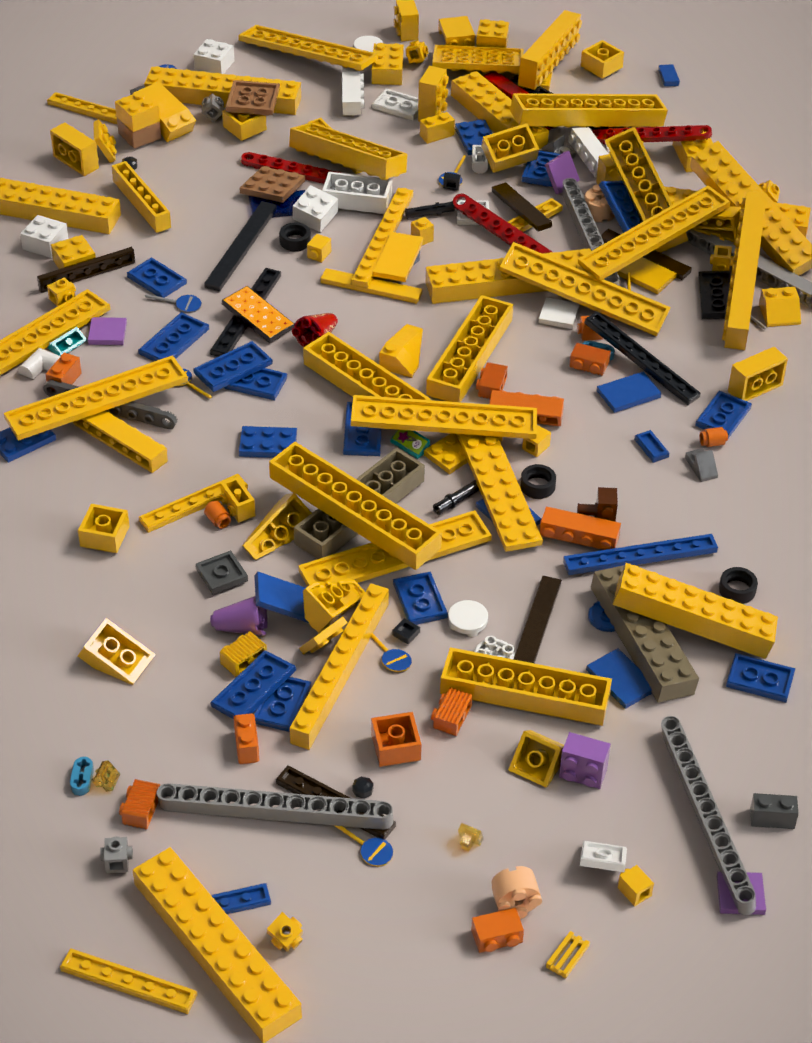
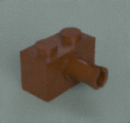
M598 487L595 504L578 503L577 513L616 522L618 506L617 488Z

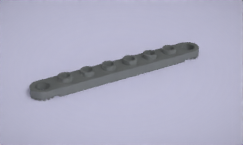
M50 379L44 385L43 390L48 396L52 397L79 386L64 382L59 383L56 380L51 381ZM134 401L105 410L117 416L165 429H173L178 420L174 416L175 414H171L172 412L162 411L160 408Z

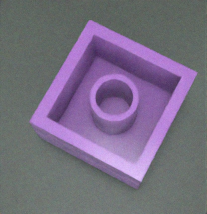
M569 732L562 750L559 778L600 789L607 772L611 744Z

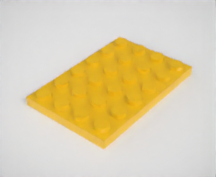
M435 45L432 66L450 69L451 71L464 69L467 72L481 70V72L485 73L490 71L505 73V71L513 74H519L520 59L524 55V49Z

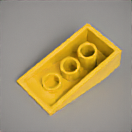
M160 82L136 91H143L159 105L161 135L166 142L193 131L196 119L188 108Z

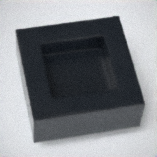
M445 172L443 188L459 191L461 175Z
M405 618L392 630V635L406 644H409L420 633V627Z

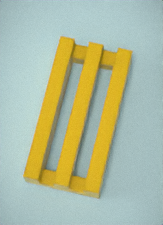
M570 931L546 963V968L566 979L588 949L590 942L588 940L583 941L581 936L578 935L576 937L574 932ZM572 941L573 943L571 944V946L568 948V950L565 952V954H564V955L562 956V958L559 960V962L557 963V965L554 966L555 962L558 960V958L561 956V954H562V953L564 952V950L567 948V946L569 945V943ZM578 945L581 946L577 953L574 955V957L571 959L569 964L566 966V968L564 970H561L562 966L573 953L575 948Z

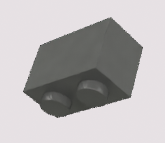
M753 793L750 806L751 826L795 829L799 814L797 796Z

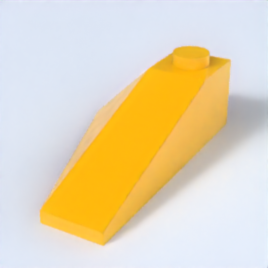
M406 324L385 343L379 352V365L389 372L412 378L419 368L423 328Z
M295 493L285 494L272 507L242 547L256 560L294 540V527L312 514V512Z
M343 580L333 584L331 581L325 584L314 582L303 590L305 619L319 633L362 599L365 591L355 580Z

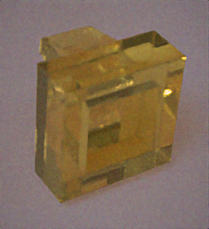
M109 760L102 761L100 767L95 771V777L91 781L96 787H103L106 792L113 791L120 773Z
M461 823L458 829L459 836L462 838L460 841L461 849L469 852L473 844L481 845L484 839L482 831Z

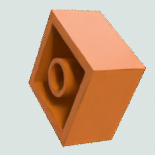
M413 712L371 718V735L379 767L421 760L422 744Z

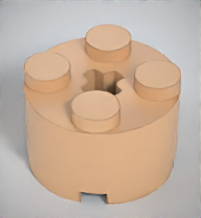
M594 185L593 188L585 193V201L595 222H602L605 219L610 221L615 217L599 185Z
M517 866L516 870L510 872L507 868L493 877L491 882L492 892L498 911L516 907L519 918L522 919L527 916L528 912L542 903L536 878L530 868Z

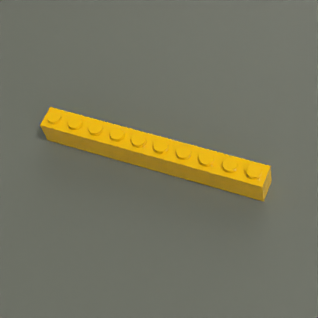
M372 583L368 586L290 726V744L310 750L368 644L371 634L375 631L389 605L388 588Z

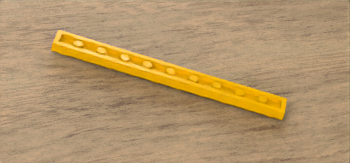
M407 188L397 189L351 279V285L369 287L378 259L391 232H396L405 214V208H408L413 198L414 190Z

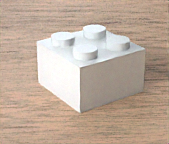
M206 39L193 54L194 70L224 74L235 61L234 45L217 42L212 39Z
M311 185L293 205V219L320 233L338 212V198Z
M37 215L20 233L22 249L52 258L51 244L68 239L67 224Z

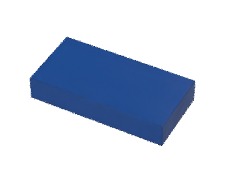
M659 65L658 71L664 86H679L680 80L674 65Z
M651 430L635 435L634 440L653 463L669 458V451Z

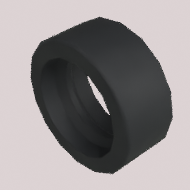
M297 222L284 225L279 231L280 245L284 249L294 252L306 249L307 244L311 240L310 228L303 223ZM292 235L302 236L301 238L297 239L289 238V236Z
M534 464L522 471L520 488L528 497L543 499L549 497L555 491L556 474L550 467ZM532 478H542L548 481L549 483L545 485H534L530 483L528 480Z
M729 568L721 575L719 593L722 597L732 599L741 604L750 602L755 597L757 591V577L746 568ZM741 581L747 584L749 588L736 590L727 583Z

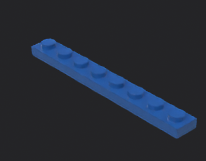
M706 534L568 555L563 557V563L568 575L623 566L626 563L639 565L717 553L718 546L713 535Z

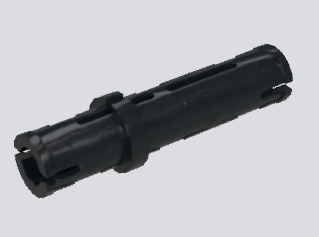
M453 201L446 203L435 202L433 205L405 208V216L408 219L433 214L441 215V213L454 212L455 207Z
M473 480V482L452 494L445 495L444 499L433 504L434 512L440 515L450 508H455L458 503L480 491L476 480Z

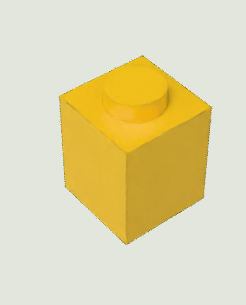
M426 217L412 221L411 235L424 237L422 245L433 242L434 225Z
M316 234L307 244V258L322 263L331 253V238Z
M537 425L536 439L523 438L522 449L538 457L550 446L551 432Z
M638 865L630 869L627 868L625 872L620 873L618 889L634 907L652 896L654 883Z

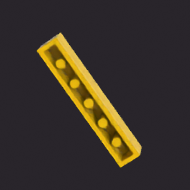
M127 161L112 165L113 182L154 231L158 233L171 228L170 211Z
M102 411L73 422L75 426L151 473H154L168 462L167 448L164 445L144 435L138 429L113 416L110 412Z

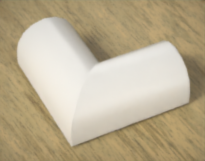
M472 145V170L475 173L482 174L488 169L487 158L481 147L482 145Z
M38 348L19 366L18 372L23 376L34 379L43 370L48 371L60 356Z

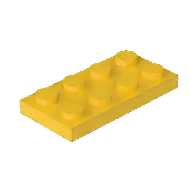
M450 433L424 450V456L448 474L453 473L468 463L459 439L454 433Z

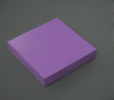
M570 151L563 152L545 164L555 194L562 192L563 180L567 178H573L577 182L580 180Z
M93 317L89 330L88 345H124L127 318Z
M717 871L720 913L740 914L722 873ZM746 872L756 896V909L752 914L765 915L766 904L762 873Z

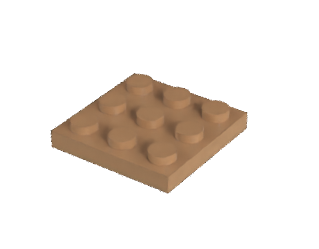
M234 80L226 104V112L261 114L264 116L273 115L280 84Z
M262 166L240 187V193L283 203L305 182V175Z

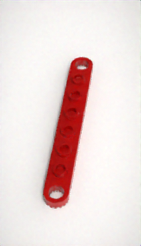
M708 125L636 128L643 143L696 141V139L708 140V138L712 137V128ZM630 128L594 129L592 132L594 135H598L596 138L600 143L606 144V139Z
M246 152L241 155V163L244 166H252L255 169L268 166L272 169H282L291 173L296 172L300 175H305V180L325 184L328 172L342 173L252 152Z
M461 193L453 198L455 209L510 246L515 242L542 254L552 252L466 194ZM460 199H461V200H462V199L465 200V203H464V204H462V205H458V204H457L458 200H459V201H460Z

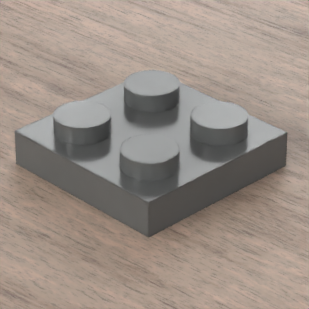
M231 550L195 564L196 570L212 595L248 581L247 573Z

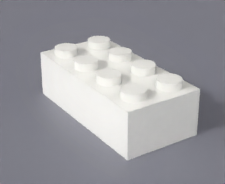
M328 172L322 191L338 198V209L385 214L392 197V179L381 180L379 177Z

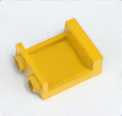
M468 16L439 19L438 32L439 35L443 34L445 45L475 46V33Z

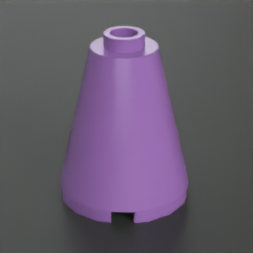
M254 596L215 610L213 615L210 616L211 626L215 627L216 631L242 634L251 631L254 635H266L267 632L263 630L268 627L267 609L256 606Z

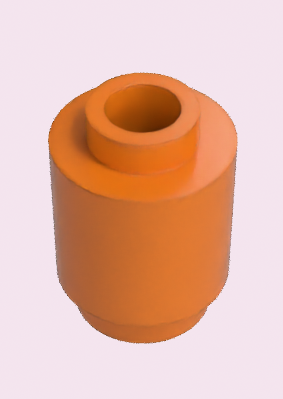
M723 427L704 429L699 434L700 443L706 447L725 445L728 440L727 430H724Z
M212 501L206 505L204 514L215 527L223 529L230 524V514L219 501Z

